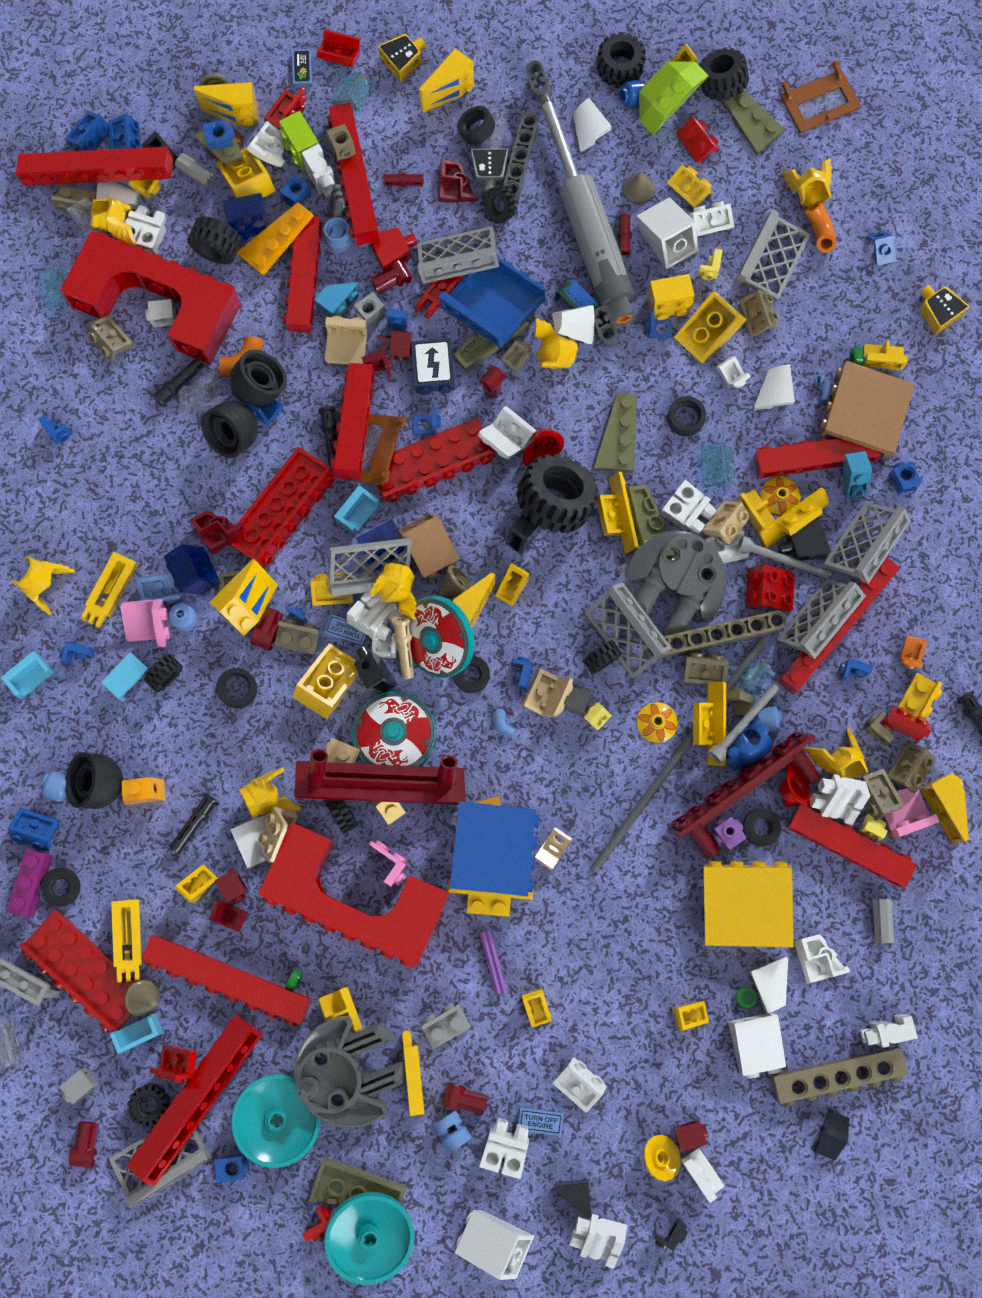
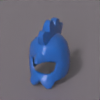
M755 719L732 743V748L728 751L729 757L726 760L731 770L741 771L746 768L747 764L761 760L772 750L773 744L768 736L769 727L767 725H760L759 719ZM753 730L759 734L760 740L755 736Z

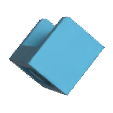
M358 486L335 514V521L350 533L356 535L380 505L379 500L361 486Z
M33 651L4 674L1 679L16 697L23 699L54 674V671L40 654Z
M130 652L101 683L119 700L124 702L126 700L124 694L146 672H149V668Z
M155 1013L119 1031L110 1033L117 1053L120 1054L164 1034Z

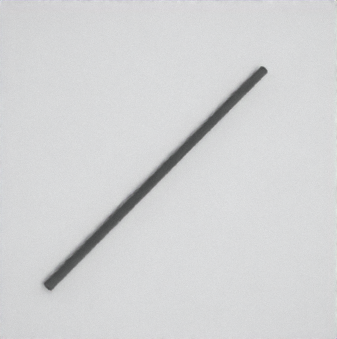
M761 637L758 639L727 681L726 690H732L767 643L765 639ZM693 729L589 869L595 874L693 743Z

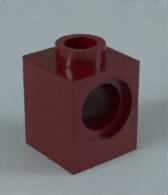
M235 869L215 880L227 903L234 902V904H238L246 899L245 894L249 893L241 876Z
M695 1120L672 1127L681 1152L707 1145L705 1138L709 1137L705 1124L701 1125L700 1121Z

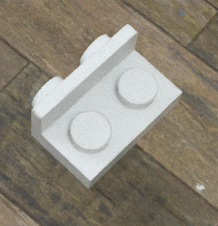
M724 201L713 203V208L705 209V206L693 208L694 212L689 213V216L695 221L697 236L734 228L731 205H724Z
M574 1057L553 1082L560 1091L586 1113L601 1098L607 1087L599 1076L590 1072L583 1062L578 1061Z
M696 1148L682 1158L681 1161L705 1198L711 1203L717 1198L715 1193L722 1189L724 1184L702 1151Z

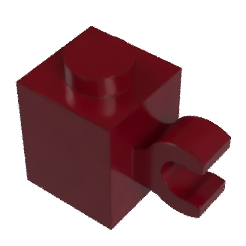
M392 330L391 338L384 335L378 336V339L385 341V346L377 347V350L385 351L390 347L389 355H394V359L406 360V357L411 356L413 332Z

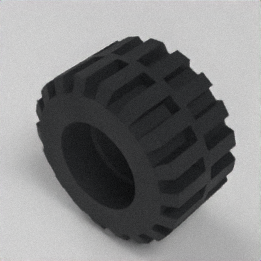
M619 32L618 35L615 33L611 34L610 38L607 36L604 42H601L598 49L597 70L599 77L602 76L603 82L608 81L609 86L615 84V88H619L625 82L640 79L644 69L646 50L643 47L642 41H637L638 37L635 35L632 37L631 33L623 34V32ZM622 56L629 59L630 61L627 63H618L614 61L613 58Z
M734 48L717 49L701 60L702 63L699 66L708 75L707 79L701 84L702 92L706 97H710L711 100L717 99V101H722L725 99L726 101L729 98L737 97V94H741L743 89L747 88L749 74L745 55L741 51L734 50Z
M206 216L196 218L187 239L188 245L198 255L211 262L224 265L233 263L242 242L241 236L231 226L223 221Z

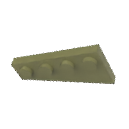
M744 90L741 94H737L735 98L732 97L726 101L725 99L722 100L723 105L734 118L738 128L740 127L745 135V139L754 149L753 151L756 156L784 133L785 129Z
M525 321L502 347L530 328L529 323ZM476 333L462 345L454 356L463 369L468 372L500 348Z
M617 393L594 470L634 472L637 394Z
M647 485L629 486L626 491L630 500V509L639 545L657 534L668 532L665 528L667 524L657 512L658 507ZM668 549L666 551V558L671 560L674 552Z
M323 1157L309 1202L322 1201L327 1202V1204L343 1203L350 1197L361 1193L378 1192L389 1195L402 1203L407 1186Z

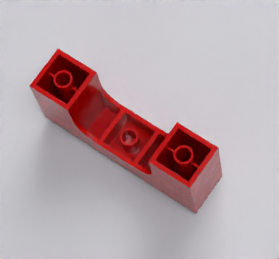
M91 230L60 289L69 306L100 319L110 314L120 294L130 288H142L167 299H172V301L181 304L180 311L167 334L175 351L194 359L198 357L202 362L211 365L241 306L234 286L227 282H218L210 275H201L193 268H184L176 261L170 260L169 262L164 260L156 253H147L139 246H130L122 239L118 238L115 240L110 238L108 234L102 231L98 233Z
M291 822L276 858L258 892V895L263 896L262 901L275 906L277 904L283 905L281 910L292 915H296L298 912L302 914L301 919L315 924L318 921L322 923L320 927L327 931L335 933V930L341 932L340 936L349 941L360 940V946L369 950L377 948L381 950L380 955L393 959L395 956L401 959L400 964L406 967L413 968L414 965L419 966L450 893L409 875L395 907L383 916H371L330 897L322 888L321 873L335 842Z

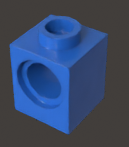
M225 119L202 124L206 144L211 150L234 145L232 139L235 138L233 126H229ZM219 132H224L221 137H216Z
M294 174L280 190L282 201L291 207L298 202L302 205L311 194L308 181Z
M904 461L897 463L889 473L898 495L917 489L922 483L912 461L906 464ZM900 474H905L908 480H904Z
M243 1154L221 1156L214 1160L216 1183L243 1180L246 1177V1173H249L250 1170L249 1160L245 1159ZM229 1162H234L238 1166L237 1173L229 1171Z

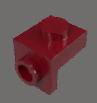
M385 351L369 353L361 357L363 364H373L374 372L385 369L387 377H391L390 370L393 369V364L390 357L386 358Z
M217 900L212 908L209 920L240 932L248 912L229 903Z

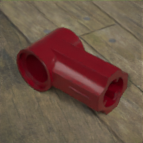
M398 260L392 263L388 270L370 279L379 295L395 286L402 287L404 283H410L413 277L404 261Z
M492 366L479 380L480 384L485 388V395L489 398H497L501 394V383L506 379V376L498 367Z
M267 607L259 626L252 633L250 644L271 651L273 648L271 645L276 640V632L279 627L277 623L282 621L284 614Z
M448 1082L442 1105L456 1110L463 1109L483 1115L488 1096L467 1090L464 1086H455V1083Z
M79 1122L75 1145L72 1147L69 1156V1166L89 1169L94 1167L96 1161L94 1155H97L95 1145L99 1123Z

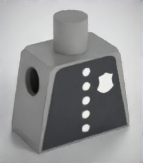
M471 149L476 186H484V192L498 185L503 186L508 163V149Z

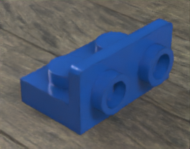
M87 111L64 139L69 145L79 148L81 151L96 150L109 134V125L101 115Z
M127 114L108 121L110 150L141 148L138 121Z
M19 808L8 827L10 838L16 843H25L37 850L50 851V841L60 823L59 820Z

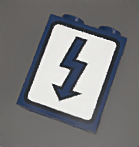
M451 338L411 341L416 393L429 395L435 391L449 393L451 390H455Z

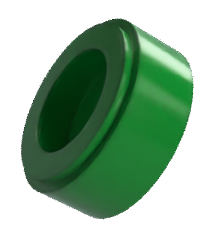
M851 348L849 353L850 362L862 366L863 353L861 348Z
M297 969L293 971L285 989L289 991L296 989L303 976L301 971Z
M741 987L735 994L736 1003L742 1008L750 1009L757 1003V993L751 987Z

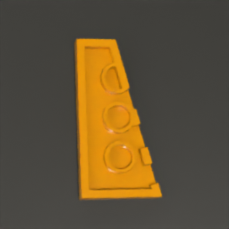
M299 202L296 203L238 250L237 254L264 276L314 215Z

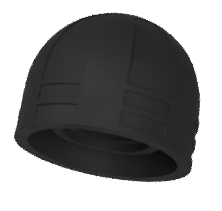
M249 350L241 356L232 368L230 374L231 390L242 403L261 407L272 403L282 393L287 385V376L282 365L273 356L260 350Z
M227 401L214 406L203 414L201 429L207 443L214 451L223 457L235 458L247 450L256 440L258 423L255 414L247 405L238 401Z
M86 752L78 753L71 760L66 772L65 793L67 800L75 808L100 809L106 807L116 800L122 791V771L116 762L108 756Z

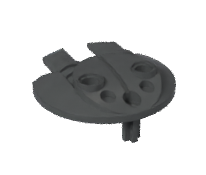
M685 531L663 532L646 540L632 555L625 575L630 580L643 578V583L635 599L647 616L660 592L664 591L665 588L672 590L676 594H681L678 597L679 602L662 631L670 634L685 632L697 610L700 619L706 622L711 620L724 600L727 585L725 567L715 548L702 537ZM668 549L674 552L671 560L666 558V551ZM703 569H707L709 572L706 580L701 576Z
M350 1016L335 1017L314 1028L302 1042L294 1064V1079L299 1100L301 1099L308 1110L320 1120L342 1128L362 1127L382 1118L388 1113L386 1102L378 1098V1094L402 1085L405 1078L404 1060L373 1073L367 1072L364 1074L363 1065H360L361 1060L359 1056H361V1053L395 1040V1037L381 1023H376L353 1033L350 1031L353 1024ZM317 1054H325L327 1060L320 1061L317 1057ZM333 1095H341L344 1101L337 1102Z

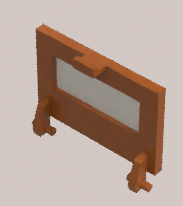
M837 60L828 66L829 69H834V73L792 90L789 88L790 82L787 81L778 86L779 90H784L780 97L800 133L861 109L862 106L842 69H840V62H837Z
M370 414L361 480H342L377 485L387 483L390 474L388 468L400 428L404 427L406 416Z

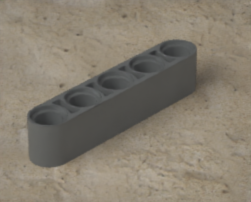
M532 112L524 113L521 117L503 186H507V189H512V192L516 194L514 200H518V202L537 135L538 118Z

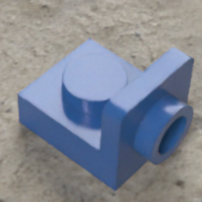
M387 309L386 318L388 325L386 336L391 337L392 330L407 331V311Z
M45 415L38 419L56 444L66 441L69 435L72 434L67 424L58 427L53 419L49 421Z
M66 642L60 651L61 662L70 665L73 654L75 658L86 660L87 657L93 658L95 650L89 646Z
M524 657L512 658L511 665L522 668V671L518 670L516 682L519 683L518 687L519 689L527 690L533 663H530L529 659Z
M849 658L845 663L842 662L839 667L840 681L848 679L850 671L853 676L864 678V676L872 673L873 665Z

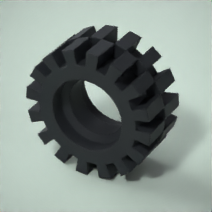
M498 185L484 192L485 195H482L481 199L484 201L480 202V206H484V208L481 209V212L485 211V218L490 217L489 222L494 221V224L503 223L515 216L516 213L514 211L518 209V206H515V204L518 203V200H514L516 194H511V188L507 189L505 185ZM496 197L501 198L504 203V210L502 212L495 208L494 199Z
M610 640L596 648L582 662L589 672L594 675L617 660L622 655V652L615 642Z
M171 654L165 655L158 662H155L153 667L149 668V672L145 674L144 681L156 693L165 690L167 686L169 687L176 677H179L183 665Z
M325 800L331 815L343 834L358 826L345 800Z
M147 1084L137 1088L130 1095L129 1098L131 1099L127 1103V1106H129L127 1111L132 1115L130 1116L131 1120L134 1119L137 1125L142 1124L144 1127L157 1124L170 1105V1101H168L169 1095L164 1092L165 1089L160 1088L156 1084ZM147 1096L153 1097L157 1102V1108L152 1114L145 1113L141 1108V1102Z

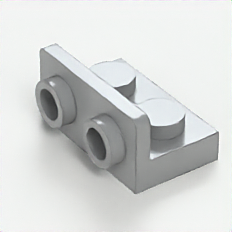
M452 1002L442 1008L443 1013L437 1017L433 1013L423 1019L424 1024L420 1027L433 1049L471 1028L459 1004L454 1006Z

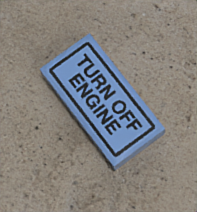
M330 614L324 634L360 646L364 645L367 637L366 634L348 624L346 618Z
M520 1107L518 1124L528 1126V1132L561 1136L564 1113Z

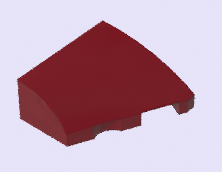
M441 159L438 166V202L477 201L478 195L473 193L470 187L471 182L464 174L462 164L457 161Z
M205 511L189 520L193 532L211 554L224 548L244 530L241 523L235 525L230 523L228 518L216 516L210 511Z

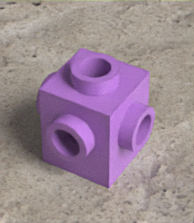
M722 817L714 823L716 828L712 830L714 833L712 837L726 851L731 850L747 838L742 831L744 828L738 819ZM726 829L730 831V835L726 833Z

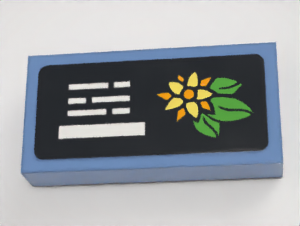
M311 49L292 50L294 87L313 86Z

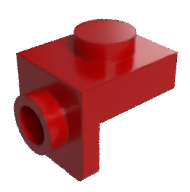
M321 1204L316 1208L321 1221L302 1233L306 1242L311 1239L315 1242L324 1236L327 1222L332 1215L328 1207L324 1208Z

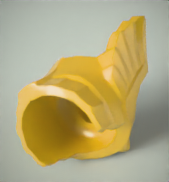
M831 158L822 162V171L816 170L813 167L808 168L800 177L795 169L781 172L787 187L793 190V192L798 193L803 207H809L818 201L824 203L832 196L830 192L832 179Z
M110 197L100 200L94 199L92 201L91 229L110 232L116 239L119 238L127 244L137 245L131 225L124 223L125 218H128L129 212L133 211L130 205L123 204L120 200Z
M536 318L534 335L542 341L536 353V358L541 361L538 362V366L555 370L556 368H570L575 361L578 350L575 341L569 337L556 334L551 323Z
M25 556L24 559L30 565L28 571L20 581L12 580L11 582L25 593L43 612L45 611L50 616L52 613L39 594L50 587L51 573H75V569H70L62 564L38 561L30 556Z
M386 564L382 573L373 584V588L369 592L370 596L375 597L378 593L380 600L384 603L398 602V612L412 620L415 618L417 603L411 593L414 581L413 572L405 565Z
M850 727L847 728V735L851 747H838L832 755L826 749L810 747L805 749L810 755L809 758L814 761V764L832 775L835 774L839 775L840 778L854 779L868 773L864 761L865 758Z
M283 767L255 778L245 787L239 789L251 818L254 819L259 815L269 814L273 807L295 812L301 811V807L290 801L287 797L278 798L277 788L269 782L285 770Z

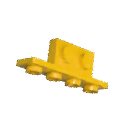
M617 472L609 478L612 495H599L597 507L603 535H621L625 554H630L639 547L638 537L636 536L630 500L625 487L626 482L623 478V473Z
M819 488L759 532V536L765 548L770 547L786 534L792 536L823 513L822 509L829 504L825 489Z
M708 682V703H693V745H707L708 765L725 766L726 757L721 763H718L708 755V751L713 745L721 744L726 738V682Z
M451 878L448 880L447 892L468 894L467 913L509 917L511 898L533 899V891L528 892V897L450 889Z

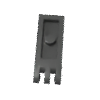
M339 184L332 186L328 208L329 219L334 217L343 219L342 211H345L344 199H342Z

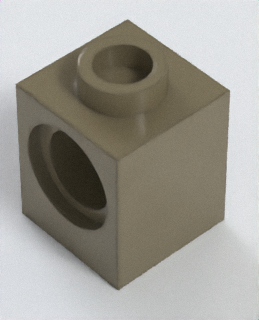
M345 124L327 130L328 141L337 161L356 154L353 140Z

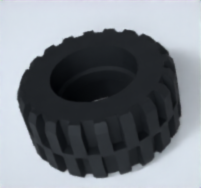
M554 454L552 456L544 455L538 457L528 465L517 487L516 497L520 509L523 508V514L529 517L530 522L534 525L538 524L541 529H549L553 533L558 531L568 533L569 530L570 532L578 530V528L586 523L597 504L599 490L597 483H594L593 475L589 474V470L586 467H582L576 460L575 462L570 460V457H560V455ZM547 488L561 492L568 500L553 495Z

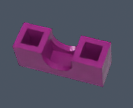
M25 849L6 912L34 918L40 900L37 894L38 887L42 878L49 871L53 855Z

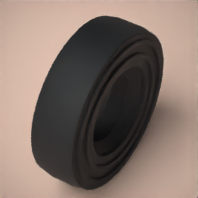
M473 656L466 668H477L480 672L478 680L475 682L465 680L463 676L465 669L453 676L457 687L467 693H476L483 690L490 679V669L487 663L480 657Z
M758 808L749 812L744 818L743 833L751 844L765 847L773 844L779 838L781 822L778 816L771 810ZM759 819L766 820L770 825V831L765 836L758 835L754 830V824Z
M67 868L51 870L44 876L41 882V894L44 900L50 905L58 907L67 906L74 902L81 889L78 876ZM58 879L66 880L69 885L68 891L62 896L56 895L53 891V885Z

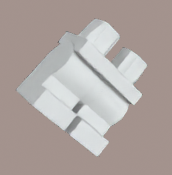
M317 144L303 151L302 157L305 170L315 185L317 193L319 195L323 193L328 201L331 197L332 186L335 185L334 174L331 166L327 167L323 150Z
M139 205L135 212H129L125 223L131 225L132 233L137 243L136 246L143 248L147 253L158 254V247L166 233L164 226L166 216L163 212L155 211L153 218L149 217L150 212L148 208Z
M684 480L659 515L665 519L668 518L685 532L690 530L698 535L705 524L698 520L697 517L701 514L710 520L717 510L709 504L710 498L704 496L698 489Z
M365 592L360 601H357L347 612V623L364 634L369 635L373 640L378 637L387 641L392 634V630L387 625L389 623L392 624V618L403 615L397 611L395 603H384L380 600L378 593L375 597H372L369 592Z
M834 774L831 779L822 778L820 780L818 789L822 795L813 793L810 797L811 807L820 809L821 816L841 818L844 819V823L853 825L860 814V809H863L870 798V793L865 781L840 778L839 775Z
M898 1014L894 1015L895 1022H870V1028L859 1030L862 1043L888 1047L890 1046L889 1042L899 1043L917 1039L912 1016Z
M497 1118L494 1127L490 1129L479 1167L498 1173L502 1158H504L502 1174L521 1179L529 1145L528 1126L517 1124L515 1134L506 1132L509 1121Z
M592 1214L590 1220L578 1217L575 1230H573L570 1246L581 1249V1257L586 1258L588 1255L595 1260H606L605 1266L614 1269L624 1247L627 1225L608 1219H598L599 1216Z

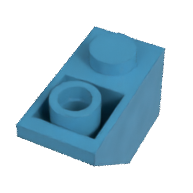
M355 282L327 285L314 299L316 308L328 317H342L346 312V307L358 299V285Z
M866 451L845 454L843 478L846 499L859 498L867 494L872 467Z

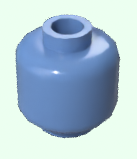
M178 603L170 609L169 620L177 630L189 631L196 626L198 615L189 604Z
M775 706L762 708L753 719V721L759 719L760 725H767L769 727L768 734L779 733L781 727H784L782 710L778 711V708Z
M53 771L50 774L47 773L40 784L43 796L57 802L63 801L66 797V775L57 771Z

